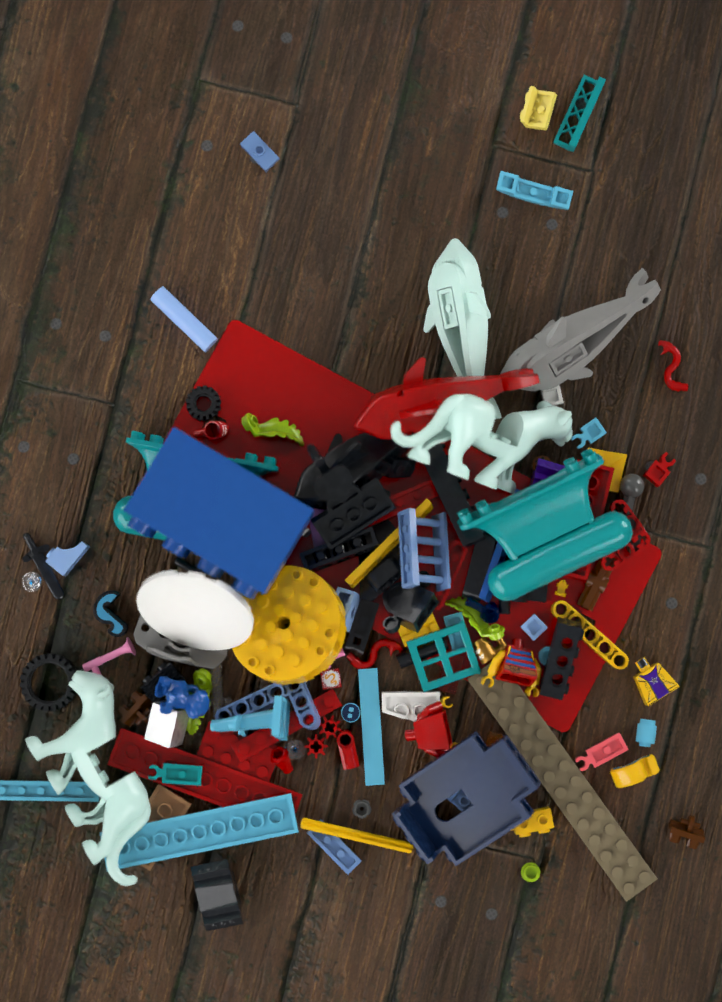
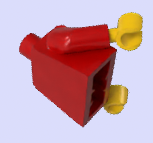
M449 696L442 697L440 701L426 706L413 722L414 729L405 730L406 741L417 740L419 749H423L425 753L435 757L440 756L458 744L456 742L452 743L446 709H443L453 706V704H445V700L450 698Z

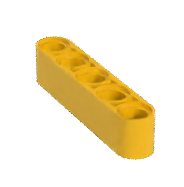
M562 600L552 604L551 613L557 619L561 617L571 620L574 616L578 617L582 629H584L582 641L614 669H624L627 667L629 662L628 656L571 605ZM558 604L565 606V612L562 615L556 612ZM589 629L594 632L592 640L585 638V632ZM603 642L609 646L606 653H602L599 649L600 644ZM617 655L623 658V663L620 666L614 663V658Z

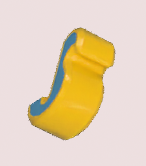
M649 754L625 766L612 768L610 773L617 788H624L658 774L660 769L655 756Z

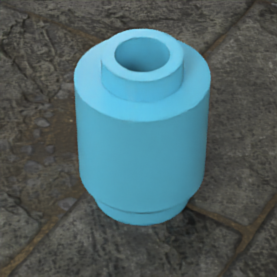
M640 719L636 733V742H639V746L651 747V744H655L656 721Z

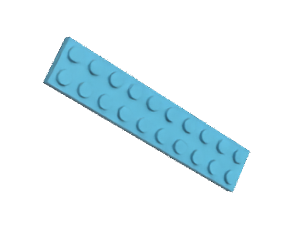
M288 793L147 822L141 830L125 843L120 851L118 858L119 869L298 833L299 829L292 794Z

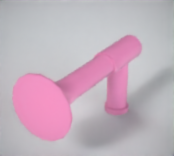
M127 637L126 643L120 648L82 664L84 671L92 670L93 673L101 674L98 666L126 653L136 655L135 647L130 638Z

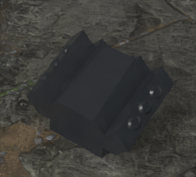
M228 860L192 866L191 874L206 931L243 924L242 903L234 871L231 870Z

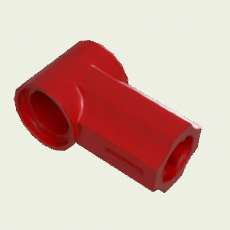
M343 729L338 732L336 737L343 770L353 769L360 766L354 736L351 731ZM344 734L351 737L350 742L347 744L340 742V737Z

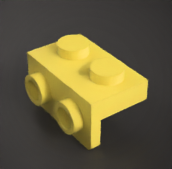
M530 86L529 92L525 96L524 109L520 113L522 124L526 128L547 131L557 94L555 92L537 90L535 86Z

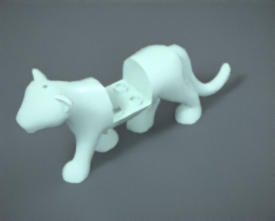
M453 394L441 404L423 430L412 436H406L401 432V423L395 421L391 426V436L395 443L403 447H413L408 454L409 458L430 465L428 450L436 444L451 440L447 472L466 480L469 479L470 470L466 465H463L462 457L466 450L473 445L482 452L497 457L477 474L474 481L493 489L499 488L514 494L516 490V483L512 480L514 465L521 461L537 442L550 438L561 447L565 442H568L573 436L572 413L558 406L551 405L547 401H541L537 405V410L507 414L499 424L496 433L491 430L495 421V409L490 402L471 394Z
M77 670L68 685L81 698V717L64 735L55 740L42 743L38 737L30 736L25 738V741L37 761L50 755L65 753L60 771L55 769L46 771L47 778L57 795L64 791L76 768H78L88 787L101 797L100 802L91 812L81 811L80 807L76 804L66 805L65 810L75 827L87 824L98 825L103 822L100 842L97 844L95 841L86 840L82 842L83 848L93 865L98 864L106 857L107 870L112 879L120 885L131 886L137 882L138 878L135 875H125L122 873L118 866V858L125 843L141 830L150 818L151 807L148 793L135 771L108 785L109 778L106 772L100 770L98 757L95 753L91 754L90 751L116 737L114 685L101 674Z

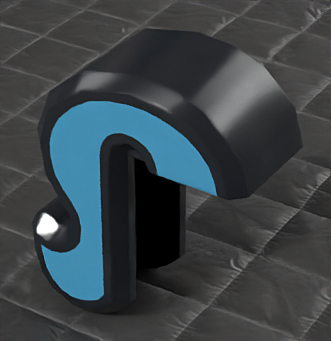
M111 590L102 593L97 598L93 606V614L99 622L111 625V628L107 630L110 635L122 637L128 632V624L109 608L121 593Z

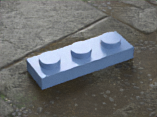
M310 830L307 832L347 875L362 861L339 837Z

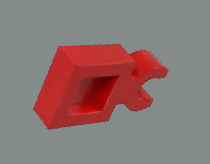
M667 452L660 456L659 462L655 460L643 474L657 488L670 474L667 468L676 462L675 459H672L670 463L665 460L668 455Z

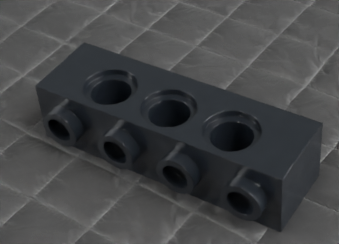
M371 526L359 531L331 550L326 544L299 554L304 568L317 572L371 552L380 544Z
M558 617L539 687L540 695L563 700L564 694H568L570 683H567L568 677H572L574 672V665L572 663L573 659L578 657V640L582 641L584 635L581 622ZM564 638H570L572 639V642L569 644L562 643V640ZM560 656L567 657V660L564 662H559L557 658ZM555 674L562 675V678L559 680H555L552 677Z

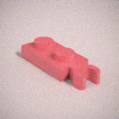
M618 732L586 749L587 756H578L574 760L575 762L583 760L584 766L579 769L580 771H585L588 769L589 764L592 763L593 767L596 768L629 749Z

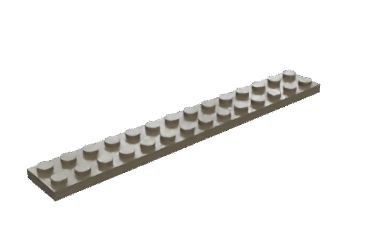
M490 663L481 669L480 674H474L467 680L627 902L655 882L657 877L518 684L495 679L496 676H493L494 685L492 687H488L490 683L489 678L485 680L484 685L481 684L482 677L488 675L487 670Z

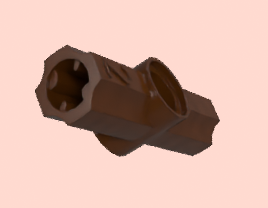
M607 557V562L605 563V566L613 567L614 565L612 564V562L616 559H609ZM601 558L598 560L594 570L590 572L588 580L585 582V588L577 602V605L589 611L593 610L600 594L604 592L612 572L601 567Z

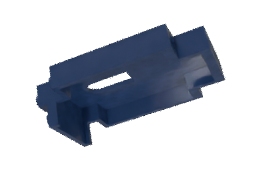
M475 731L400 783V792L408 801L395 809L392 813L393 820L399 828L403 829L406 839L415 846L418 856L423 861L425 860L427 865L434 861L439 853L445 851L447 859L457 866L531 818L534 811L524 797L537 790L541 782L507 734L490 746H487L478 732ZM462 789L473 805L450 820H441L436 814V806Z

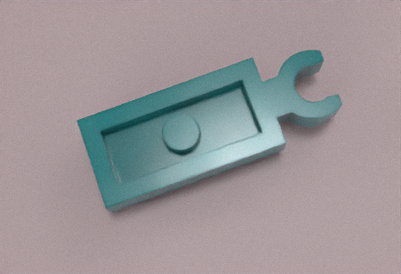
M163 763V768L155 764L149 766L150 769H155L157 772L155 776H148L150 780L162 777V783L201 786L203 770L201 765Z

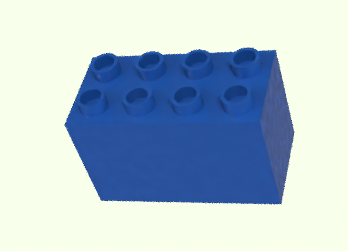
M175 427L171 430L123 510L132 516L127 524L128 527L147 538H153L157 531L167 536L162 547L185 559L191 551L202 557L196 567L216 579H220L226 571L236 577L232 588L250 599H254L258 592L263 594L269 592L315 514L314 509Z

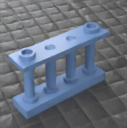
M413 508L398 512L401 582L403 589L419 586L420 582L436 583L437 592L451 588L446 512L432 516V519L416 517V511ZM416 525L432 527L433 538L417 536ZM417 544L433 545L434 557L418 555ZM419 563L435 564V576L419 574Z

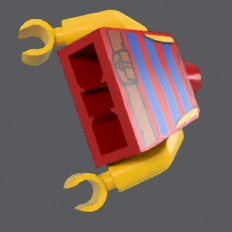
M513 639L512 645H508L504 650H500L492 659L487 670L488 675L482 677L481 684L484 685L485 680L489 678L490 683L488 687H492L494 685L493 676H496L495 679L527 686L525 694L530 697L531 690L533 689V697H537L539 690L536 686L539 685L541 667L534 657V652L523 648V640Z

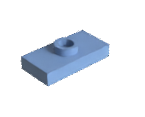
M254 131L240 143V146L265 172L280 160Z

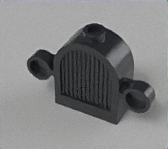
M427 571L419 572V574L429 575ZM397 582L383 592V604L389 615L383 621V627L387 633H396L400 625L416 633L420 631L439 603L435 593L425 589L431 583L420 582L419 586L403 589L402 582Z

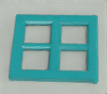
M463 620L460 623L406 641L423 692L481 673L465 621ZM460 632L464 647L446 652L442 637ZM434 640L439 656L421 662L416 646ZM467 652L471 667L453 673L449 658ZM441 661L446 676L428 682L423 667Z

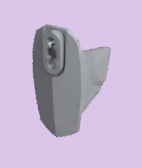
M142 615L139 617L133 634L136 644L145 649L146 652L183 664L214 669L227 656V649H196L179 644L166 637L162 638L144 620ZM147 625L149 630L144 632L141 627Z

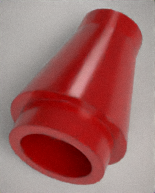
M283 747L273 749L270 754L271 762L281 769L284 774L291 773L293 765L291 764L288 751Z

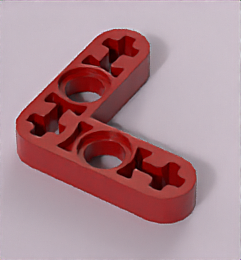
M623 500L613 501L610 505V512L616 509V503L618 505L622 504L624 506L622 508L623 513L626 514L628 512L630 515L627 518L635 521L631 538L632 543L638 541L637 536L640 535L641 537L645 536V544L640 543L635 547L638 550L635 551L633 545L628 543L626 546L630 548L631 553L627 557L621 555L620 549L617 550L616 554L622 561L619 562L616 559L612 562L613 567L605 566L606 558L612 559L616 555L611 553L601 558V567L607 571L615 570L648 547L651 542L649 534L628 504Z

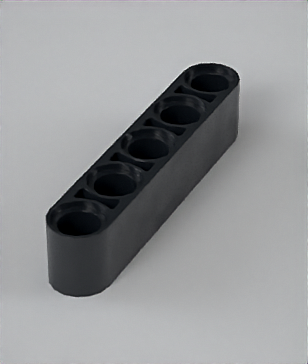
M489 533L483 534L485 540L474 546L462 593L463 598L481 601L479 594L496 539Z

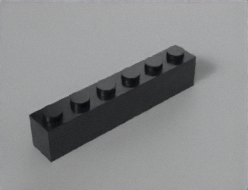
M439 443L428 450L430 465H424L462 546L466 549L485 540L483 534L487 532L478 528L460 529L457 523L460 519L457 512L468 508L469 512L472 513L476 509L474 505L470 507L467 501L470 499L466 488L462 489L459 484L462 482L461 477L447 472L449 454L445 455L444 453L445 444Z

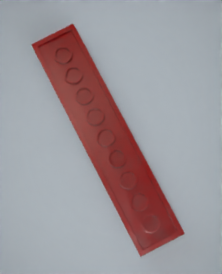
M122 727L107 765L129 773L135 771L138 776L148 779L149 775H156V770L149 768L153 764L158 765L160 768H163V763L203 766L201 786L162 783V777L150 781L221 807L291 793L296 814L303 795L177 747L167 748L145 740L144 735Z

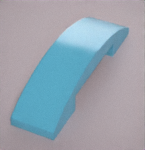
M500 171L496 190L509 196L542 206L569 210L573 195L571 190L535 183L504 171Z

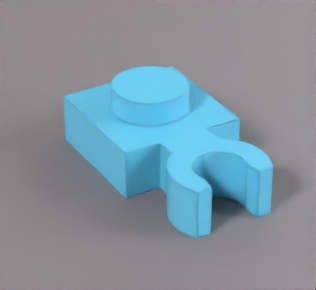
M594 418L581 427L582 434H575L571 441L576 438L580 439L581 444L576 447L580 449L585 445L586 440L592 444L607 432L598 419Z

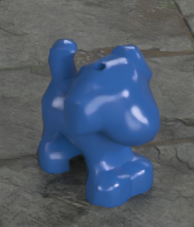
M161 676L155 687L156 697L166 696V702H161L160 713L162 714L172 713L173 708L185 709L189 718L196 719L205 715L209 709L210 700L207 692L199 690L196 685H188L186 681Z

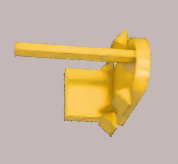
M560 580L556 585L558 589L555 591V595L566 597L565 589H568V585H566V580Z

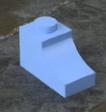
M81 541L71 549L52 548L46 555L48 559L45 562L62 576L66 577L90 546Z

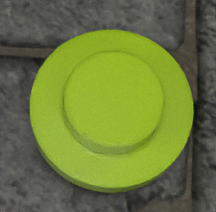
M528 862L522 866L521 876L527 882H535L540 877V868L537 864Z

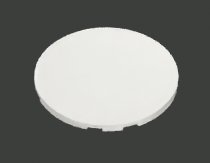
M177 570L154 574L142 583L137 595V606L140 614L154 630L174 642L202 650H226L244 643L252 632L254 617L251 614V607L236 590L218 579L213 581L205 578V574L192 571L178 573Z

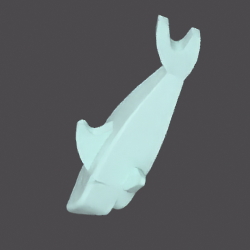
M454 238L449 242L432 268V274L428 281L430 305L427 309L423 330L425 333H428L436 326L442 345L457 377L484 376L488 341V319L491 318V314L486 305L485 293L481 286L482 281L476 259L459 239ZM492 397L487 400L495 409V419L502 418L495 399Z

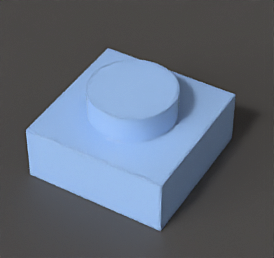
M535 614L520 626L533 641L548 628Z

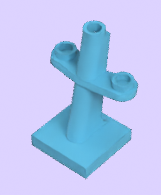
M274 696V708L272 710L211 720L210 729L215 732L238 731V734L242 735V737L248 736L249 730L272 729L271 735L280 741H288L291 702L283 696Z

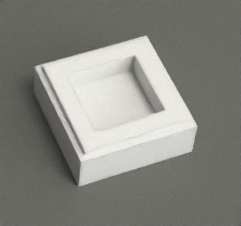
M560 385L548 390L540 389L543 401H547L555 406L564 404Z

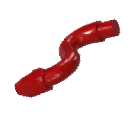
M659 341L658 346L661 345L663 348L660 355L667 352L673 355L672 363L668 365L664 372L665 384L673 391H688V384L674 381L671 378L672 373L681 362L680 351L668 341Z
M380 639L371 647L370 656L367 661H361L352 652H349L345 657L354 668L368 669L375 664L378 650L381 647H388L390 656H392L395 650H399V653H401L403 647L394 640Z

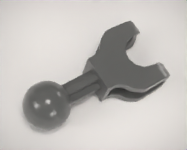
M628 474L620 482V490L624 495L623 501L628 504L631 510H633L635 498L643 493L645 487L643 479L637 474ZM629 519L633 529L635 527V521L633 519ZM640 535L637 536L638 541L632 543V540L629 542L633 545L635 551L638 550L635 546L640 544L642 538ZM627 546V551L631 553L630 548Z

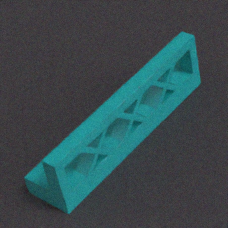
M583 75L553 144L574 152L606 79L599 76L597 81ZM585 81L595 85L592 92L585 94L583 89ZM584 98L586 107L577 110L575 102ZM576 115L579 123L570 127L567 120L569 117ZM569 132L571 137L569 144L559 140L561 134Z

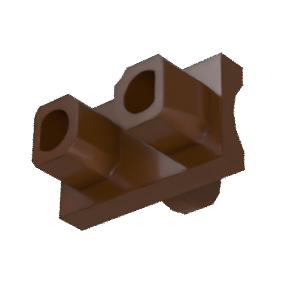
M135 691L130 697L135 703L131 709L124 704L117 711L122 718L120 721L129 727H132L135 723L139 726L142 721L148 723L149 718L147 716L151 712L149 707L153 704L148 696Z
M689 815L688 819L681 818L680 822L670 819L669 841L679 843L681 837L687 838L686 846L697 849L700 842L704 843L705 841L704 830L699 828V823L694 822L695 817L693 815Z

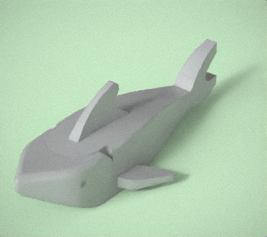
M641 268L630 280L625 297L561 317L556 322L555 320L549 321L533 339L527 341L511 354L500 374L516 369L532 368L534 374H538L540 383L521 388V390L526 391L548 390L560 385L567 379L577 380L591 377L593 372L585 366L608 345L636 312L653 302L661 291L658 282L653 280L645 284L648 275Z

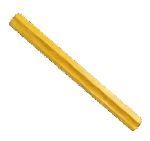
M302 818L300 823L301 829L405 853H412L413 844L403 840L308 818Z

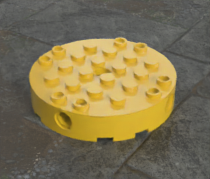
M283 566L267 594L258 592L254 599H250L239 593L251 607L254 625L248 639L239 646L232 648L240 663L253 674L275 684H300L314 679L316 675L325 671L337 658L346 635V613L343 603L334 588L316 573L298 566ZM290 622L289 627L285 629L284 625Z

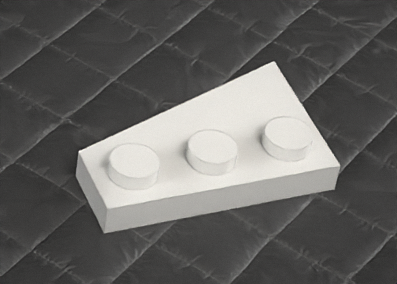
M382 691V712L415 721L417 715L426 706L440 701V691Z

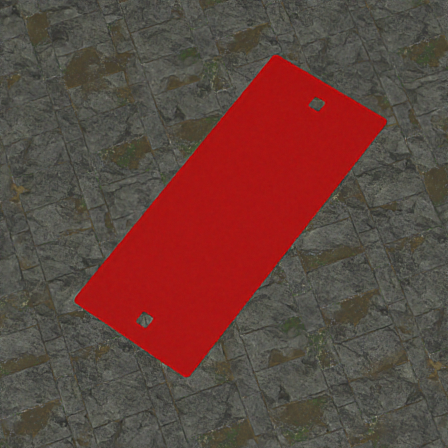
M233 320L228 324L193 387L196 389L198 386H207L213 388L218 393L221 400V410L217 416L226 420L229 427L228 434L216 440H210L206 436L195 437L193 432L197 429H202L205 422L194 419L188 412L185 402L165 440L173 427L227 458L245 459L246 452L257 454V462L260 463L264 462L265 456L276 458V466L279 467V472L266 474L260 478L293 497L302 472L314 462L307 451V445L313 444L320 455L325 457L336 434H340L344 442L364 433L355 429L353 425L368 400L374 394L238 320ZM205 396L200 397L196 402V406L199 410L206 411L211 406V400ZM247 413H251L256 416L258 424H263L272 418H279V422L288 420L289 426L295 424V430H300L304 446H300L288 437L282 438L278 435L274 437H254L251 431L244 429L242 417ZM451 440L444 443L446 446L443 449L445 455L449 454ZM471 446L462 457L463 465H466L470 470L469 479L461 478L462 482L459 483L462 489L466 488L470 499L467 500L470 507L474 505L476 509L475 504L481 500H486L490 504L512 495V493L499 488L493 489L474 481L477 474L495 459ZM409 447L401 457H408L413 447ZM416 461L415 470L411 477L387 478L383 476L379 482L393 496L431 478L424 463ZM513 469L512 480L516 483V489L522 490L528 487L531 479ZM440 497L430 501L434 508L425 518L432 519V516L446 512ZM446 512L449 548L450 543L455 539H459ZM398 515L388 519L395 528L398 527ZM416 526L417 536L433 538L432 527ZM312 534L308 537L301 536L284 566L304 568L299 553L314 548ZM641 539L640 543L644 545V540ZM496 540V542H495L493 554H494V551H495V548H496V545H497V542H498L497 540ZM650 543L644 550L613 570L604 592L600 594L592 611L577 605L578 599L585 588L586 581L569 576H563L548 583L546 602L527 600V603L511 600L510 614H498L499 599L493 595L490 603L481 600L480 602L477 601L478 608L481 606L485 608L489 625L499 624L504 626L503 639L507 646L512 645L513 639L523 640V648L534 652V657L541 667L539 685L536 686L539 690L545 665L540 663L538 653L542 648L550 647L557 623V618L551 613L552 604L560 600L567 602L577 612L595 620L594 627L615 644L657 566L662 553L658 547ZM417 544L419 555L434 557L433 545ZM475 544L468 547L467 555L446 601L452 598L456 599L457 597H461L462 600L464 599L462 593ZM457 545L455 547V551L458 553L461 552L462 547L460 545ZM627 546L620 549L622 556L627 557L630 555L627 551ZM616 551L613 552V554L616 555L614 558L618 559L619 562H621L622 559H620L617 556ZM359 556L314 572L329 583L335 592L337 587L355 591L360 595V582L354 588H351L345 581L359 566ZM598 560L591 563L589 574L594 570ZM419 563V572L427 571L429 575L435 576V564ZM560 580H566V585H568V589H565L566 597L555 595V591L558 589L556 585ZM432 583L425 589L430 590ZM381 594L372 601L379 604L372 629L404 646L398 631L390 634L383 627V621L389 615L384 607ZM444 604L440 610L433 611V615L439 629L445 628L443 616L462 611ZM558 604L556 612L562 615L565 612V606ZM533 614L548 627L534 641L520 627ZM463 616L471 642L474 643L482 637L470 625L469 618ZM574 616L571 620L575 621L577 617ZM591 630L589 636L585 638L587 640H592L594 637V632ZM447 635L444 637L449 648L446 652H450L452 649ZM486 637L494 648L498 646L495 640H490L489 637ZM564 638L562 640V643L569 644L572 642V639L570 638ZM578 640L577 647H579L577 659L574 658L572 663L574 665V672L572 677H568L567 683H570L568 694H564L563 700L542 696L540 693L537 697H533V689L531 690L530 697H528L546 724L560 732H567L570 729L605 663L598 654L580 640ZM603 642L600 644L599 649L602 653H606L609 646ZM467 652L449 658L453 673L471 667ZM439 653L436 654V655H434V656H431V657H429V658H426V659H430V658L439 656ZM476 655L480 669H482L484 666H486L492 661L491 659L490 661L482 665L480 659ZM565 656L558 657L559 662L567 660ZM441 661L435 663L443 668ZM555 674L552 678L559 680L562 678V675ZM519 685L525 693L527 686Z

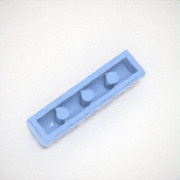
M164 286L153 294L150 300L205 353L218 341V338Z

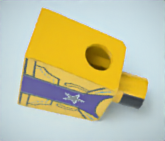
M645 657L635 662L640 673L633 676L646 706H650L679 688L676 681L659 663H654L650 666Z

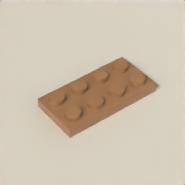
M158 784L149 798L151 814L148 822L185 815L192 803L164 785ZM156 862L142 864L141 866L151 871Z

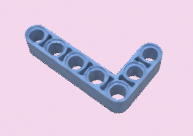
M305 682L300 683L298 688L294 690L292 689V684L280 685L273 683L220 708L215 714V720L223 719L226 713H229V717L266 711L274 707L275 691L281 688L282 693L280 696L291 700L298 720L303 727L315 730L321 723L320 716ZM260 697H264V703L258 706L257 700ZM302 698H306L305 706L300 707L299 701ZM243 705H246V712L244 714H241L240 708ZM313 715V723L311 725H307V718Z

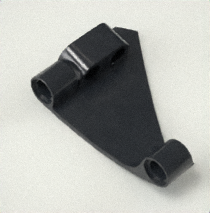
M389 520L372 526L379 544L396 529ZM399 544L360 581L361 600H375L401 578ZM373 551L368 552V553H365V554H363V555H360V556H359V565H360Z

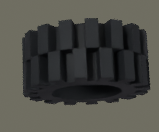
M207 386L193 388L186 399V407L190 415L198 421L202 420L205 422L214 419L221 410V400L218 393L213 388ZM203 396L211 400V406L206 411H201L196 406L197 400Z

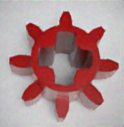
M334 715L328 720L324 716L325 722L320 723L323 729L319 733H326V739L329 738V735H333L336 738V730H342L337 727V724L341 721L335 722L333 720ZM327 722H329L330 724H335V726L333 727V732H331L330 730H325Z
M315 734L314 739L308 737L307 739L310 743L309 745H304L305 748L310 750L307 755L313 753L316 759L319 753L325 755L323 748L328 747L327 744H323L325 737L319 739L317 734ZM314 741H318V744L322 745L318 751L311 747Z

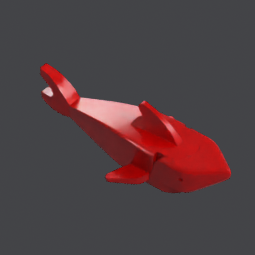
M420 357L404 374L402 384L378 392L368 400L353 427L374 437L390 440L392 439L391 426L395 421H399L403 435L415 434L428 425L441 404L453 394H471L487 401L503 391L517 390L539 384V376L534 374L532 368L508 371L500 375L423 379L426 359Z

